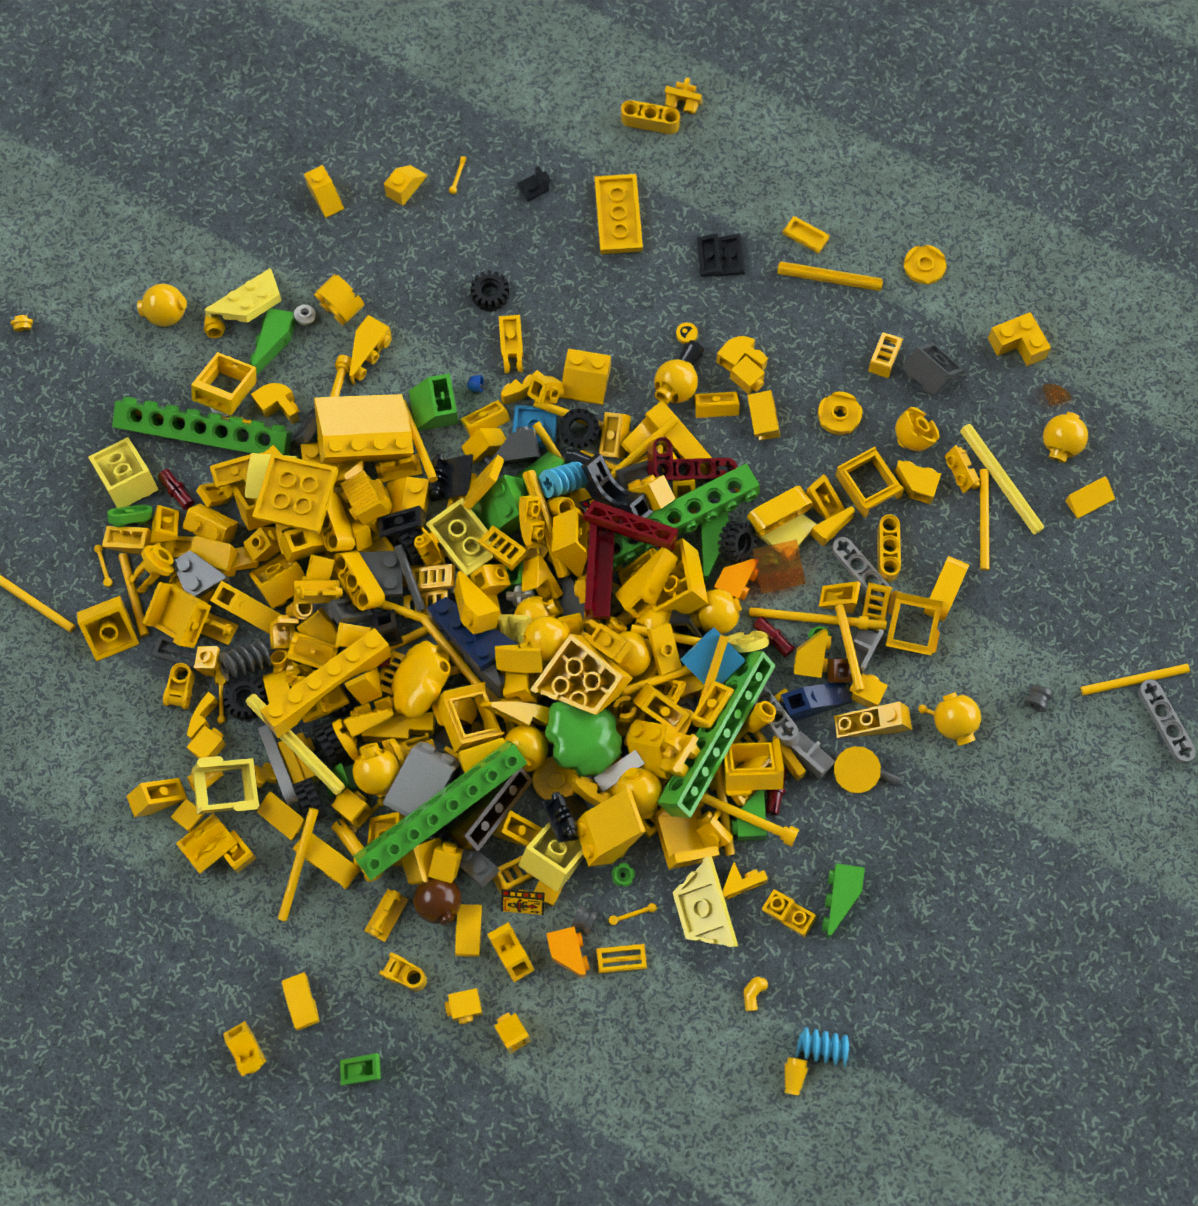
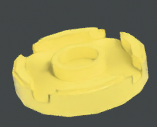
M752 631L744 635V632H737L726 636L729 638L728 642L738 653L757 651L769 645L768 635L762 631Z

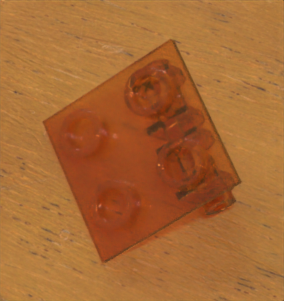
M797 539L752 549L758 574L756 580L762 594L806 584Z

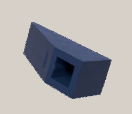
M845 682L802 687L781 694L779 701L793 722L853 702Z

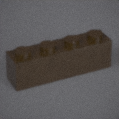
M522 767L467 808L447 834L460 849L478 852L533 780Z

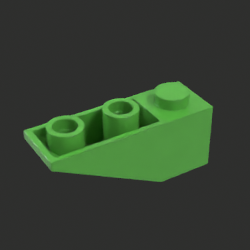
M270 308L267 310V314L263 315L261 321L262 331L256 337L257 348L250 358V365L256 367V374H259L291 341L296 324L293 312Z
M836 863L834 869L829 870L827 884L832 885L831 891L833 892L832 894H826L825 908H831L830 918L824 917L822 923V931L828 932L826 934L827 939L831 937L861 894L865 868Z

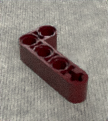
M665 437L654 439L647 445L648 475L660 476L657 473V467L661 465L664 468V476L667 481L695 479V481L714 480L738 468L737 463L732 458L673 459L672 443ZM657 443L663 446L662 454L656 450ZM680 464L686 469L684 476L679 473ZM701 464H704L707 468L705 475L700 471ZM720 466L727 467V471H716V468Z

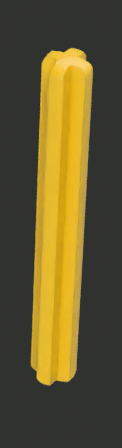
M779 262L777 273L781 275L880 291L883 284L882 278L787 262Z
M534 470L526 471L522 476L529 495L541 497L538 519L545 521L544 540L558 578H565L570 575V571L552 553L553 522L536 472Z

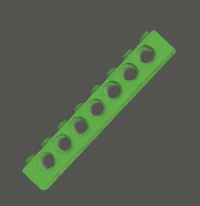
M123 397V400L115 401L112 424L114 428L247 453H263L274 445L282 455H289L292 431L286 430V426L273 424L272 427L264 426L262 421L251 420V423L243 422V418L230 416V419H225L219 413L209 412L208 415L200 414V410L188 408L187 411H182L176 405L167 404L166 407L158 406V402L145 401V403L137 402V398ZM137 409L142 413L141 421L136 417ZM158 413L163 416L164 421L162 425L157 421ZM179 417L185 422L184 428L178 425ZM201 421L204 422L206 425L205 432H202L199 429V423ZM222 425L227 428L228 433L226 437L220 432ZM243 429L249 433L248 440H244L241 436ZM264 433L270 436L269 445L263 441Z
M746 463L675 499L663 508L653 511L647 519L679 529L678 535L684 532L689 533L694 531L701 523L705 521L707 523L711 522L719 514L725 511L731 512L739 504L754 500L760 494V485ZM731 488H738L740 490L737 493L729 492ZM712 498H718L720 500L718 503L709 502V500ZM692 508H698L700 510L696 514H692L689 512V510H691ZM673 518H677L680 520L676 524H671L669 522ZM615 533V549L620 551L614 555L613 571L623 563L633 562L639 555L645 553L653 547L656 550L657 547L641 541L632 545L629 543L632 538Z
M763 651L741 654L746 661L728 677L724 684L734 689V693L711 728L700 727L697 731L696 736L699 739L696 745L699 747L700 752L694 759L686 758L684 763L688 766L689 770L685 777L672 775L657 803L670 816L692 817L776 666Z
M506 741L353 855V858L371 881L527 764L526 760L515 744Z

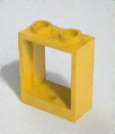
M217 352L191 384L192 401L231 416L256 384V367ZM220 373L242 381L233 393L211 386Z

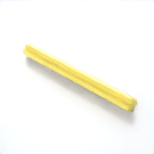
M967 424L962 427L961 434L986 469L989 470L993 479L1033 534L1041 532L1044 525L973 426Z
M251 694L246 699V703L264 721L260 710L267 705L256 694ZM291 730L279 737L335 795L340 794L345 789L344 784Z

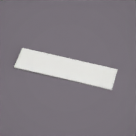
M634 750L594 779L604 792L617 783L619 777L626 770L639 768L645 763L638 752Z

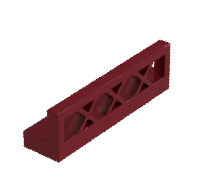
M594 500L583 515V520L589 522V524H596L600 528L615 531V533L655 547H663L673 552L676 546L679 529Z
M590 523L584 609L587 619L610 620L615 531H599L598 526Z

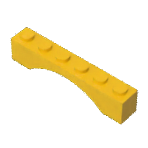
M374 628L262 708L260 712L264 722L279 738L296 726L303 716L331 690L356 675L373 670L390 658L389 644Z

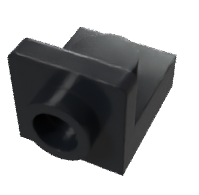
M537 166L535 167V174L517 183V187L527 202L548 192L551 181L547 172H542L540 167Z

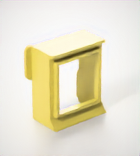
M216 756L199 758L197 760V764L192 768L197 815L232 810L248 811L259 808L253 758L223 761L222 757ZM241 769L245 801L208 805L205 773Z

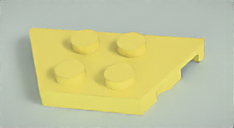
M269 268L204 309L206 316L212 318L214 314L222 315L225 320H238L239 322L248 323L281 302V296L272 269Z
M706 856L702 860L703 863L686 877L683 884H680L673 891L685 938L728 947H737L738 943L712 856Z

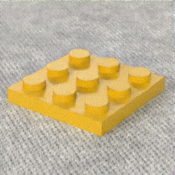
M271 453L252 517L256 520L320 534L339 471L338 468Z

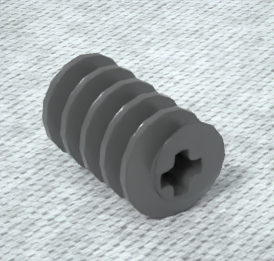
M258 640L253 645L248 643L245 647L239 646L236 650H229L228 653L222 652L219 654L218 659L220 671L227 681L229 680V674L236 679L238 677L237 671L242 676H245L246 668L253 673L255 672L254 665L259 670H262L263 662H265L267 667H271L272 664L268 649Z

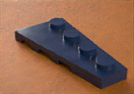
M447 597L426 608L427 614L480 672L496 663L495 646L518 645V643L496 629L473 635L460 621L457 604Z

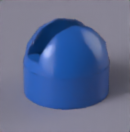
M471 376L467 382L468 389L475 393H482L483 388H480V384L484 386L483 376Z

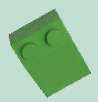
M503 475L497 479L496 483L473 506L471 510L487 530L495 526L508 536L520 528V496H528L522 479Z

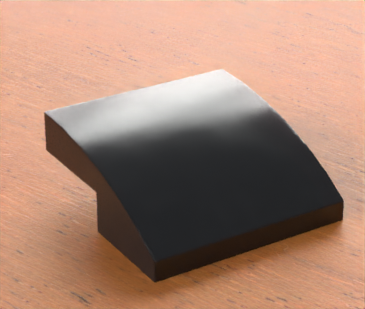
M718 233L697 237L701 277L745 274L743 243L740 233L719 237Z

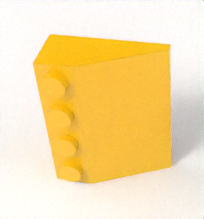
M402 394L314 398L321 464L349 463L363 460V462L400 460L413 455L412 433Z

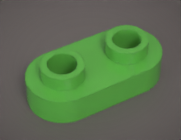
M149 505L114 508L107 512L108 522L113 524L114 527H124L129 523L144 524L153 517L152 507Z

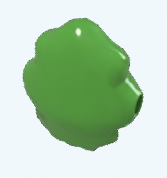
M559 700L552 703L549 709L545 737L554 745L553 759L563 769H575L580 776H598L622 754V736L616 731V719L607 708L598 715H595Z

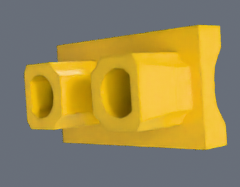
M686 77L684 83H676V88L666 86L664 91L666 96L665 106L677 109L678 101H685L684 112L695 114L698 106L702 104V94L694 93L697 86L690 85L691 79Z
M683 733L674 735L672 740L664 738L661 744L666 750L663 753L664 757L658 768L662 772H670L677 777H685L689 769L684 762L686 758L694 759L699 754L700 749L696 745L699 738L695 734L685 735Z

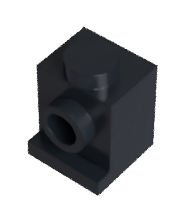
M394 609L372 615L374 628L389 644V647L403 643L400 623Z

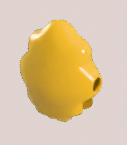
M427 640L416 644L408 650L402 658L391 683L395 710L399 714L411 719H417L429 710L438 699L450 674L451 665L448 653L443 652L441 649L436 651L437 646Z

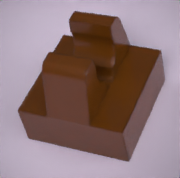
M847 658L828 660V682H852Z

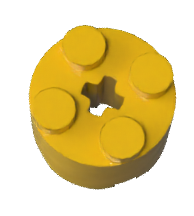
M335 274L314 294L315 298L320 302L319 305L327 313L331 311L335 315L334 319L341 326L347 323L365 305L359 295L356 296L352 287Z

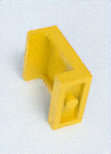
M159 582L142 623L146 626L156 627L174 638L173 643L178 646L195 648L211 605L174 584Z
M699 802L691 818L670 816L661 806L660 810L653 815L668 870L701 864L706 856H712L714 860L720 855L717 846L711 847L696 832L701 823L699 821L702 817L701 808L705 806L703 802Z

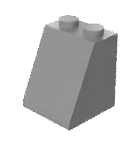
M420 741L408 754L383 804L407 816L454 781L461 765L460 762L456 761L450 754L439 752L433 745Z

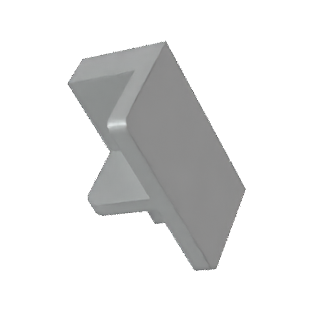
M881 629L878 634L870 630H859L853 640L861 675L864 673L882 638L884 631Z
M800 731L799 741L789 747L799 762L820 780L835 764V761L820 748L821 743L819 741L814 743Z

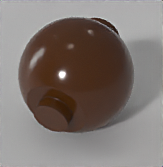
M428 877L427 882L417 886L413 897L414 908L417 914L429 923L441 925L449 924L454 920L462 902L460 889L454 881L448 883Z

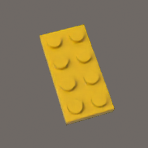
M636 174L595 176L600 254L643 252Z

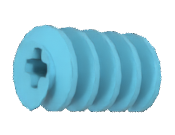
M575 461L541 472L538 481L543 495L547 498L557 497L580 488H586L584 485L588 483V480L581 468L583 464Z
M804 1027L799 1034L796 1058H798L802 1051L806 1060L812 1053L816 1062L822 1055L824 1063L827 1064L830 1057H832L834 1065L837 1066L840 1059H842L845 1067L849 1052L848 1036L843 1035L839 1041L838 1034L833 1033L829 1039L828 1031H824L821 1037H819L818 1029H814L810 1035L808 1027Z

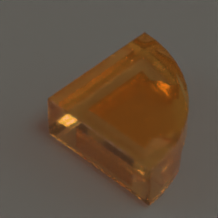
M1045 384L1042 387L1050 406L1068 402L1072 399L1069 392L1061 386Z

